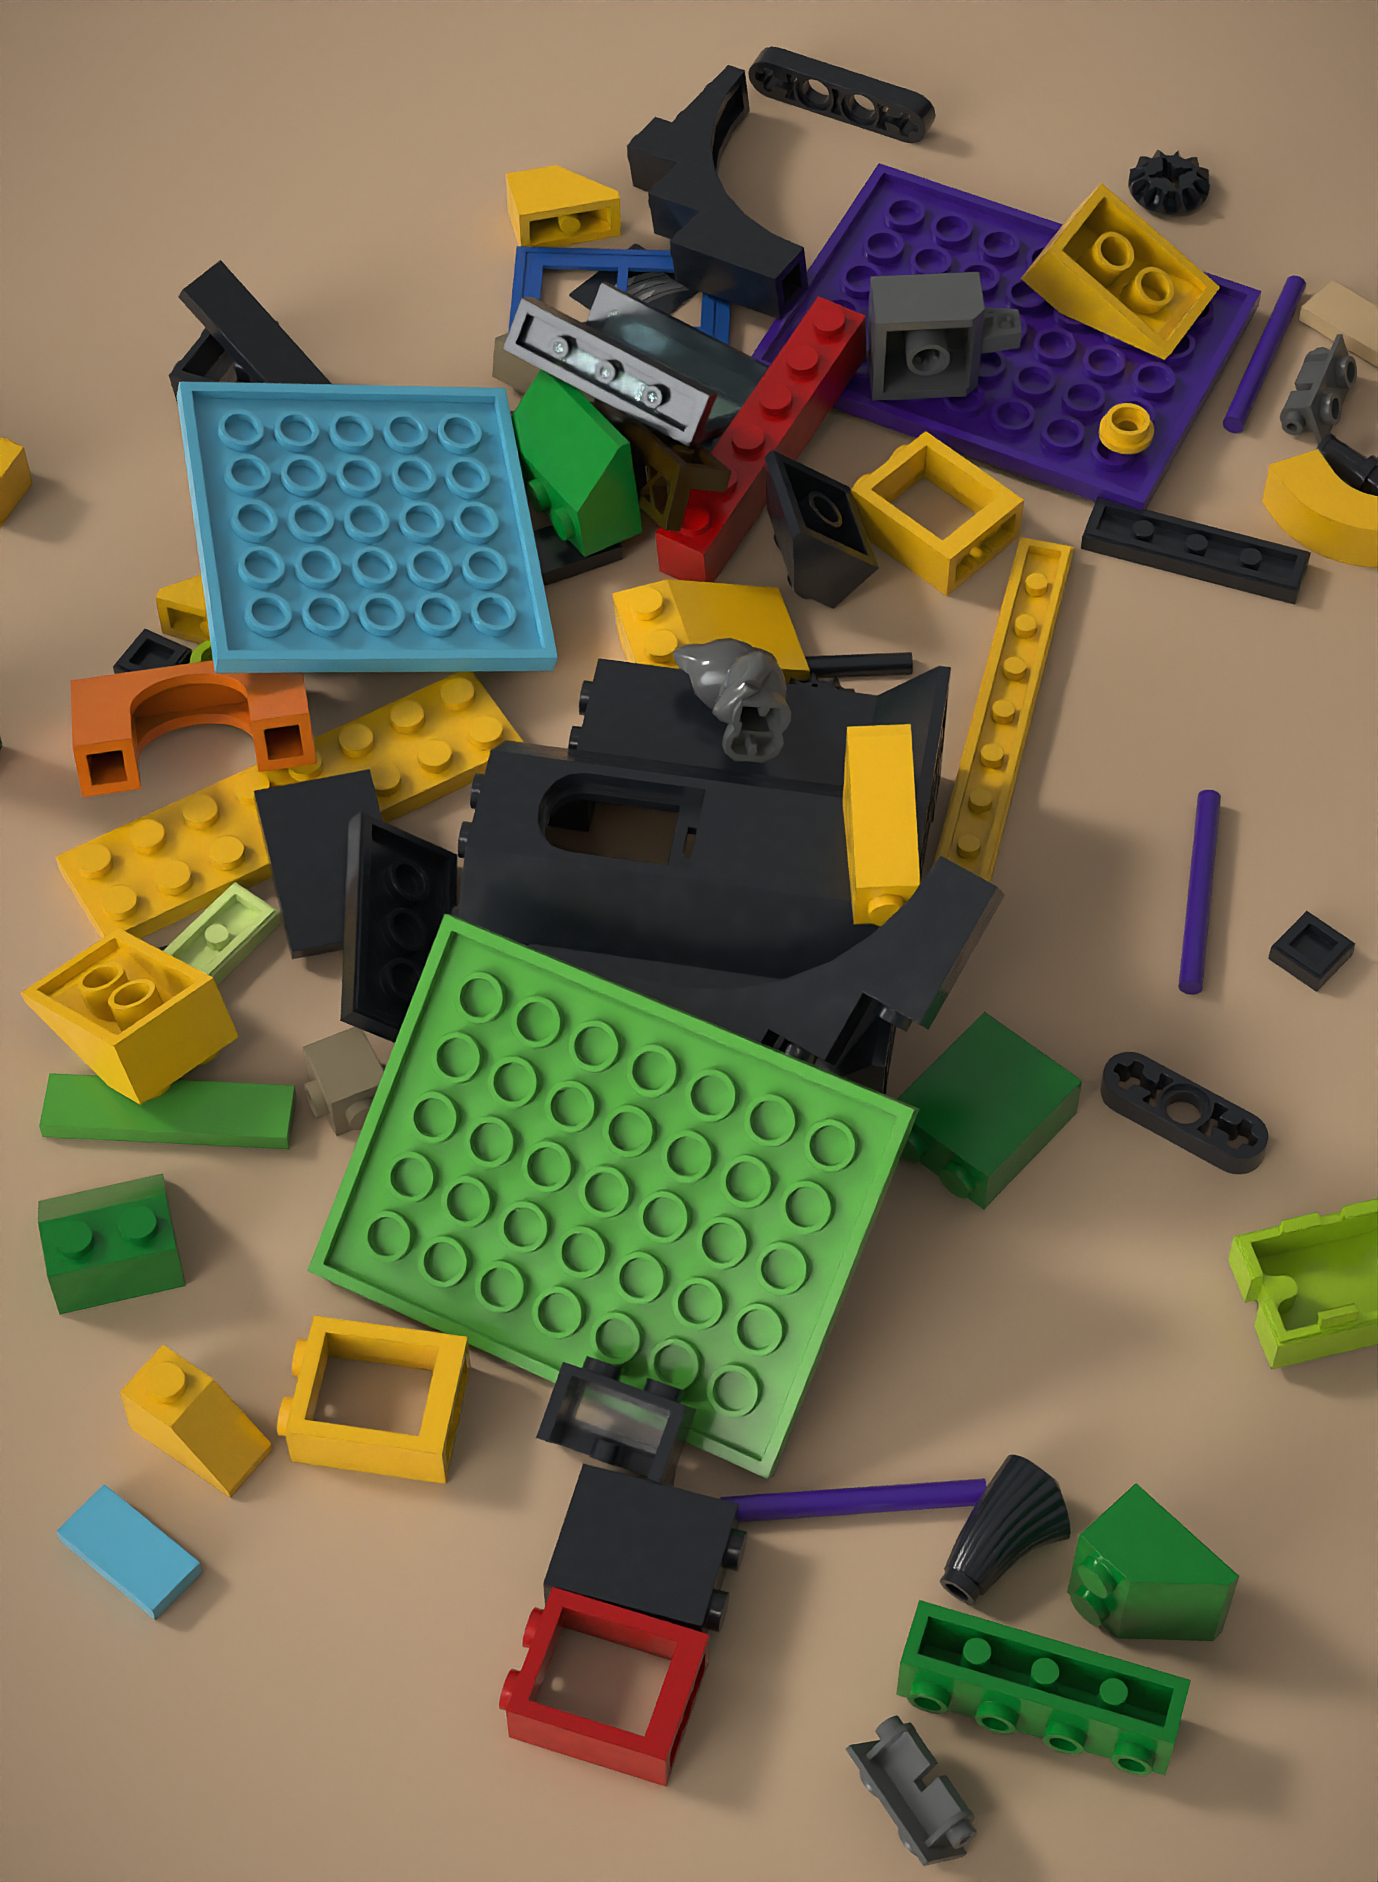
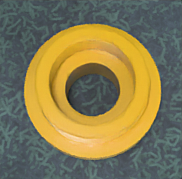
M1132 403L1115 405L1100 422L1099 438L1108 449L1116 453L1136 454L1142 452L1150 446L1153 440V423L1148 412L1139 405Z

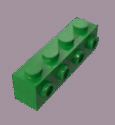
M919 1600L900 1661L896 1695L907 1698L911 1705L928 1713L943 1714L947 1711H952L975 1718L978 1725L991 1732L1012 1734L1018 1731L1042 1738L1048 1747L1061 1753L1077 1755L1085 1751L1111 1759L1114 1766L1131 1774L1148 1775L1151 1772L1166 1775L1191 1680Z

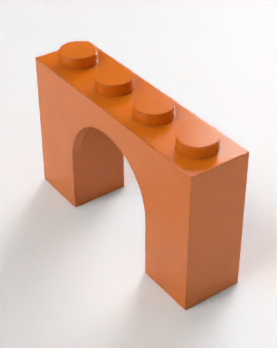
M211 660L70 680L72 747L82 798L141 789L139 760L141 752L146 745L160 735L191 725L224 724L240 728L249 733L254 741L258 772L317 764L303 673H215L214 663Z

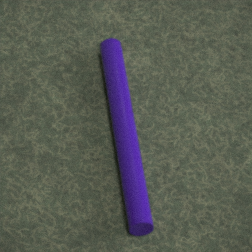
M1292 275L1287 278L1223 420V427L1229 432L1239 433L1245 426L1305 291L1306 282L1299 276Z
M1203 790L1198 793L1178 984L1179 990L1186 994H1198L1203 988L1221 795L1214 790Z
M985 1478L725 1496L720 1497V1499L739 1504L738 1523L975 1506L987 1485Z

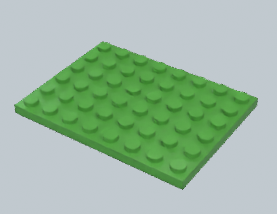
M445 914L307 1271L443 1333L468 1337V1344L556 1383L563 1362L582 1368L586 1356L623 1368L620 1382L643 1390L648 1377L684 1390L681 1404L697 1409L685 1442L769 1479L775 1475L919 1109L462 918ZM586 1387L585 1397L664 1432L668 1416Z

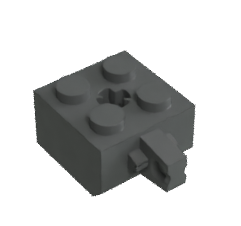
M979 272L870 277L866 357L872 401L965 397L978 386L981 354L1020 348L1021 323L1018 309L985 307Z

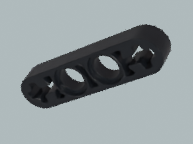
M771 46L764 48L751 65L748 73L753 87L760 94L768 98L902 142L916 143L922 140L936 117L932 103L925 96L915 91L779 47ZM809 80H816L822 83L827 88L829 95H823L815 91L811 87ZM854 95H862L868 98L874 105V110L862 107L856 101Z

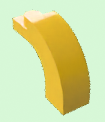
M1318 449L1269 464L1262 503L1277 524L1290 537L1309 550L1326 558L1350 565L1378 568V496L1363 493L1343 482L1335 474Z

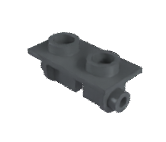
M1337 334L1330 350L1325 347H1318L1306 355L1294 383L1297 391L1290 392L1286 404L1280 413L1282 429L1286 433L1299 435L1301 432H1314L1319 445L1322 439L1330 434L1333 425L1339 422L1343 401L1349 388L1354 387L1357 378L1356 361L1353 356H1349L1342 334Z
M892 1716L882 1722L875 1730L880 1740L852 1744L846 1748V1751L860 1770L859 1774L862 1783L871 1794L880 1800L898 1827V1834L902 1843L912 1854L918 1857L923 1866L963 1858L967 1854L963 1846L977 1835V1831L972 1825L975 1815L965 1804L946 1775L938 1776L926 1787L922 1779L938 1762L920 1738L912 1723H903L899 1716Z

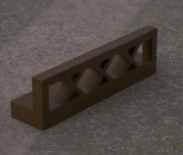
M597 398L594 399L593 406L630 442L639 506L664 530L681 531L691 489L726 492L731 470L701 444L689 447ZM645 467H647L648 483H647V477H646V469H645ZM671 483L669 494H667V486Z

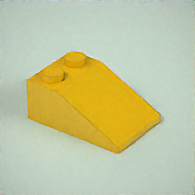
M1103 183L1073 211L1021 277L1027 285L1059 313L1163 360L1172 353L1220 288Z
M666 579L612 593L618 638L627 662L681 669L673 656L675 649L688 644H705L716 639L733 638L744 641L752 647L761 648L772 653L783 671L786 683H789L791 677L798 681L810 677V669L779 587Z
M117 928L21 992L25 1003L109 1087L140 1105L147 1100L164 1094L173 1082L196 1066L213 1060L222 1048L239 1037L213 977L120 928Z

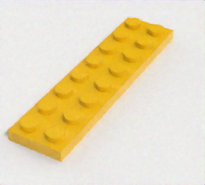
M473 671L457 672L313 738L317 764L258 772L256 764L57 855L56 860L59 871L101 939L117 928L141 939L209 907L234 882L247 889L272 877L254 803L255 790L370 769L382 820L388 823L473 783L476 773L485 774L490 751L505 740L523 742V740Z

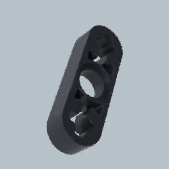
M1119 1053L1111 1057L1106 1063L1100 1093L1104 1103L1113 1111L1225 1172L1246 1174L1252 1172L1261 1164L1268 1142V1131L1263 1121L1256 1115L1140 1053ZM1131 1077L1137 1078L1140 1081V1085L1134 1084L1128 1090L1119 1086L1120 1082H1127ZM1161 1090L1156 1106L1150 1105V1098L1155 1099L1156 1091ZM1176 1102H1186L1195 1106L1200 1112L1201 1117L1193 1123H1179L1168 1115L1166 1108ZM1215 1119L1218 1121L1217 1127L1213 1126L1211 1136H1207L1206 1133L1208 1132L1210 1121ZM1239 1135L1249 1140L1248 1144H1242L1238 1149L1227 1145L1228 1140L1234 1141Z

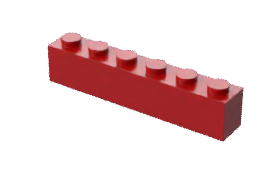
M817 297L710 452L731 470L726 492L691 489L681 531L664 530L659 526L655 532L660 572L678 580L715 582L767 505L765 456L771 450H774L796 461L866 358L865 315L822 297Z

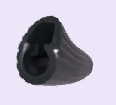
M1008 1455L982 1493L961 1529L944 1567L945 1573L940 1579L942 1587L955 1598L967 1604H974L979 1595H984L1008 1569L1030 1551L1050 1543L1069 1539L1071 1534L1069 1515L1057 1480L1032 1461L1018 1455Z

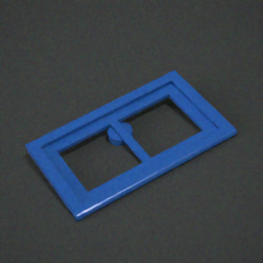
M517 246L508 333L521 298L532 296L541 301L543 269L618 271L617 288L627 292L629 271L675 273L670 250ZM702 292L701 326L695 328L729 345L731 302Z

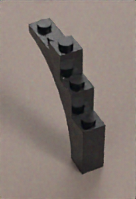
M727 65L676 116L673 122L654 117L639 134L632 138L627 145V158L630 164L632 183L634 187L648 191V205L651 210L654 234L671 239L670 254L673 259L677 283L780 320L809 289L804 247L771 233L748 217L729 197L718 177L720 159L732 133L750 111L745 70Z
M940 856L912 897L874 934L832 961L784 980L736 989L682 988L636 978L594 958L590 959L585 970L773 1048L779 1036H782L785 1039L779 1048L780 1051L813 1065L820 1058L835 1066L873 999L879 1002L873 1014L907 1032L912 1022L929 1030L1005 894L992 883Z

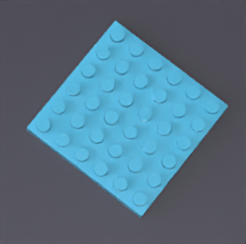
M179 382L177 402L215 673L554 670L558 655L505 388Z

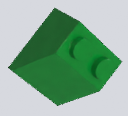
M163 1173L38 1201V1227L47 1278L59 1315L186 1286Z
M1135 1483L1079 1535L1067 1593L1070 1595L1074 1608L1087 1622L1094 1626L1102 1624L1116 1638L1214 1641L1223 1631L1239 1575Z

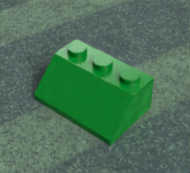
M540 369L511 416L525 491L533 509L537 513L544 512L552 521L553 527L560 539L563 541L569 540L586 557L643 532L630 442L576 387Z

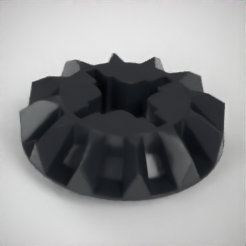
M1157 149L1152 158L1140 156L1136 167L1130 169L1128 187L1134 200L1150 211L1167 215L1184 214L1197 209L1208 198L1210 191L1209 170L1199 167L1197 157L1184 159L1181 157L1179 150L1174 155H1165ZM1162 176H1170L1173 181H1178L1177 189L1173 183H1170L1167 178H1162Z

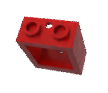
M552 1587L545 1608L534 1607L527 1621L522 1646L529 1650L522 1669L519 1671L512 1668L502 1688L499 1709L506 1711L509 1737L666 1787L709 1664V1634ZM563 1627L671 1660L645 1736L536 1703Z

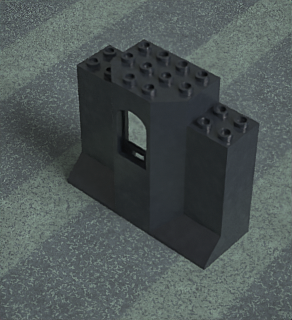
M598 658L593 681L584 680L581 687L579 715H583L584 720L582 727L572 726L568 749L505 740L490 751L485 774H475L470 797L471 809H475L472 822L463 821L458 838V857L464 858L459 907H453L451 915L584 970L590 959L594 958L636 978L682 988H742L784 980L830 962L874 934L881 927L875 924L854 925L843 813L847 727L911 724L921 884L930 824L934 821L941 779L951 667H935L879 695L786 683V703L791 710V722L782 733L784 745L778 756L764 763L734 761L725 753L722 743L728 723L720 721L712 713L713 709L707 707L694 694L689 674L684 670ZM596 801L679 813L668 865L564 851L552 846L546 840L547 826L589 832ZM688 834L696 835L692 856L684 857ZM873 999L836 1065L834 1066L818 1058L815 1066L887 1095V1083L897 1027L873 1014L879 1003ZM779 1036L773 1048L779 1050L785 1038Z

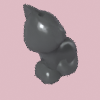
M733 638L716 639L705 644H688L675 649L673 652L674 659L677 665L689 674L694 694L707 707L713 709L712 713L720 721L728 723L722 743L725 753L734 761L764 763L778 756L784 745L782 733L791 722V710L786 703L787 688L785 677L773 654Z

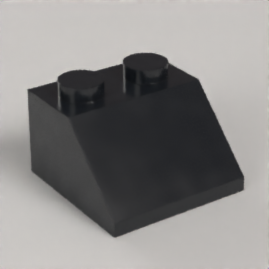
M771 450L765 456L767 511L775 532L773 536L774 541L782 553L788 571V583L794 592L803 599H812L834 609L879 569L849 486Z

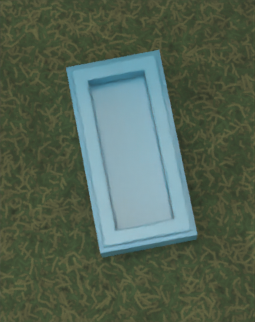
M105 1484L57 1530L59 1540L154 1620L203 1572L198 1560Z

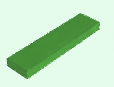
M49 1073L39 1127L42 1137L289 1149L297 1096L295 1085L176 1080L164 1094L147 1100L140 1105L109 1087L97 1075Z

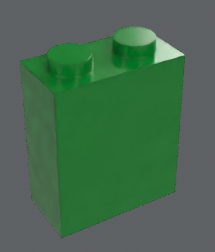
M984 1012L897 1098V1100L919 1109L901 1156L910 1162H920L939 1176L943 1185L952 1194L959 1198H969L979 1207L985 1209L1077 1114L1082 1080Z

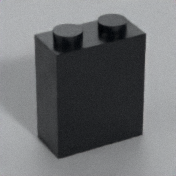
M583 1463L543 1582L545 1605L552 1587L702 1633L708 1634L709 1630L719 1633L726 1616L730 1596L729 1592L721 1590L727 1569L738 1572L748 1537V1532L738 1529L739 1504Z

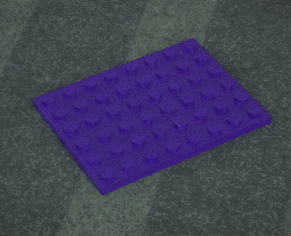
M879 163L808 269L809 289L780 320L775 319L751 357L770 366L818 296L866 316L867 347L870 277L979 272L985 307L1018 309L1021 323L1020 348L981 354L978 386L965 397L872 401L866 357L832 408L915 438L927 431L955 452L1095 502L1097 497L1143 511L1150 504L1259 307L1261 291L1204 272L1220 288L1172 353L1163 360L1059 313L1021 279L1063 224ZM1121 403H1132L1141 406L1148 412L1154 426L1152 443L1147 449L1136 454H1120L1108 449L1099 438L1100 422L1113 406Z

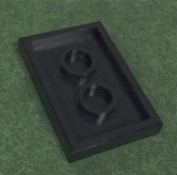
M370 769L254 791V803L292 960L343 950L349 821L361 811L382 820Z

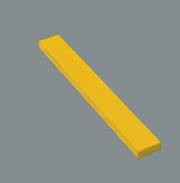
M1024 537L1019 539L933 866L938 858L942 856L990 883L992 881L1073 561L1074 547Z

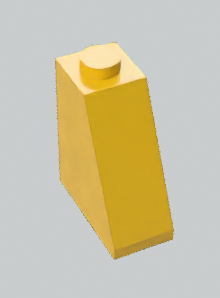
M911 724L847 727L843 813L854 925L875 924L882 926L912 897L920 885Z

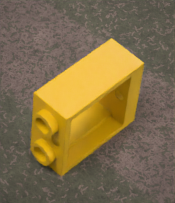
M927 431L910 444L898 447L887 462L873 473L861 476L851 489L869 541L945 596H948L1020 537L1024 499ZM922 477H925L976 513L944 540H941L891 504L894 499Z
M313 1315L308 1339L299 1338L294 1349L292 1376L298 1378L294 1396L283 1397L278 1415V1435L286 1437L291 1462L446 1484L471 1370L468 1337ZM328 1356L433 1371L419 1436L313 1421Z

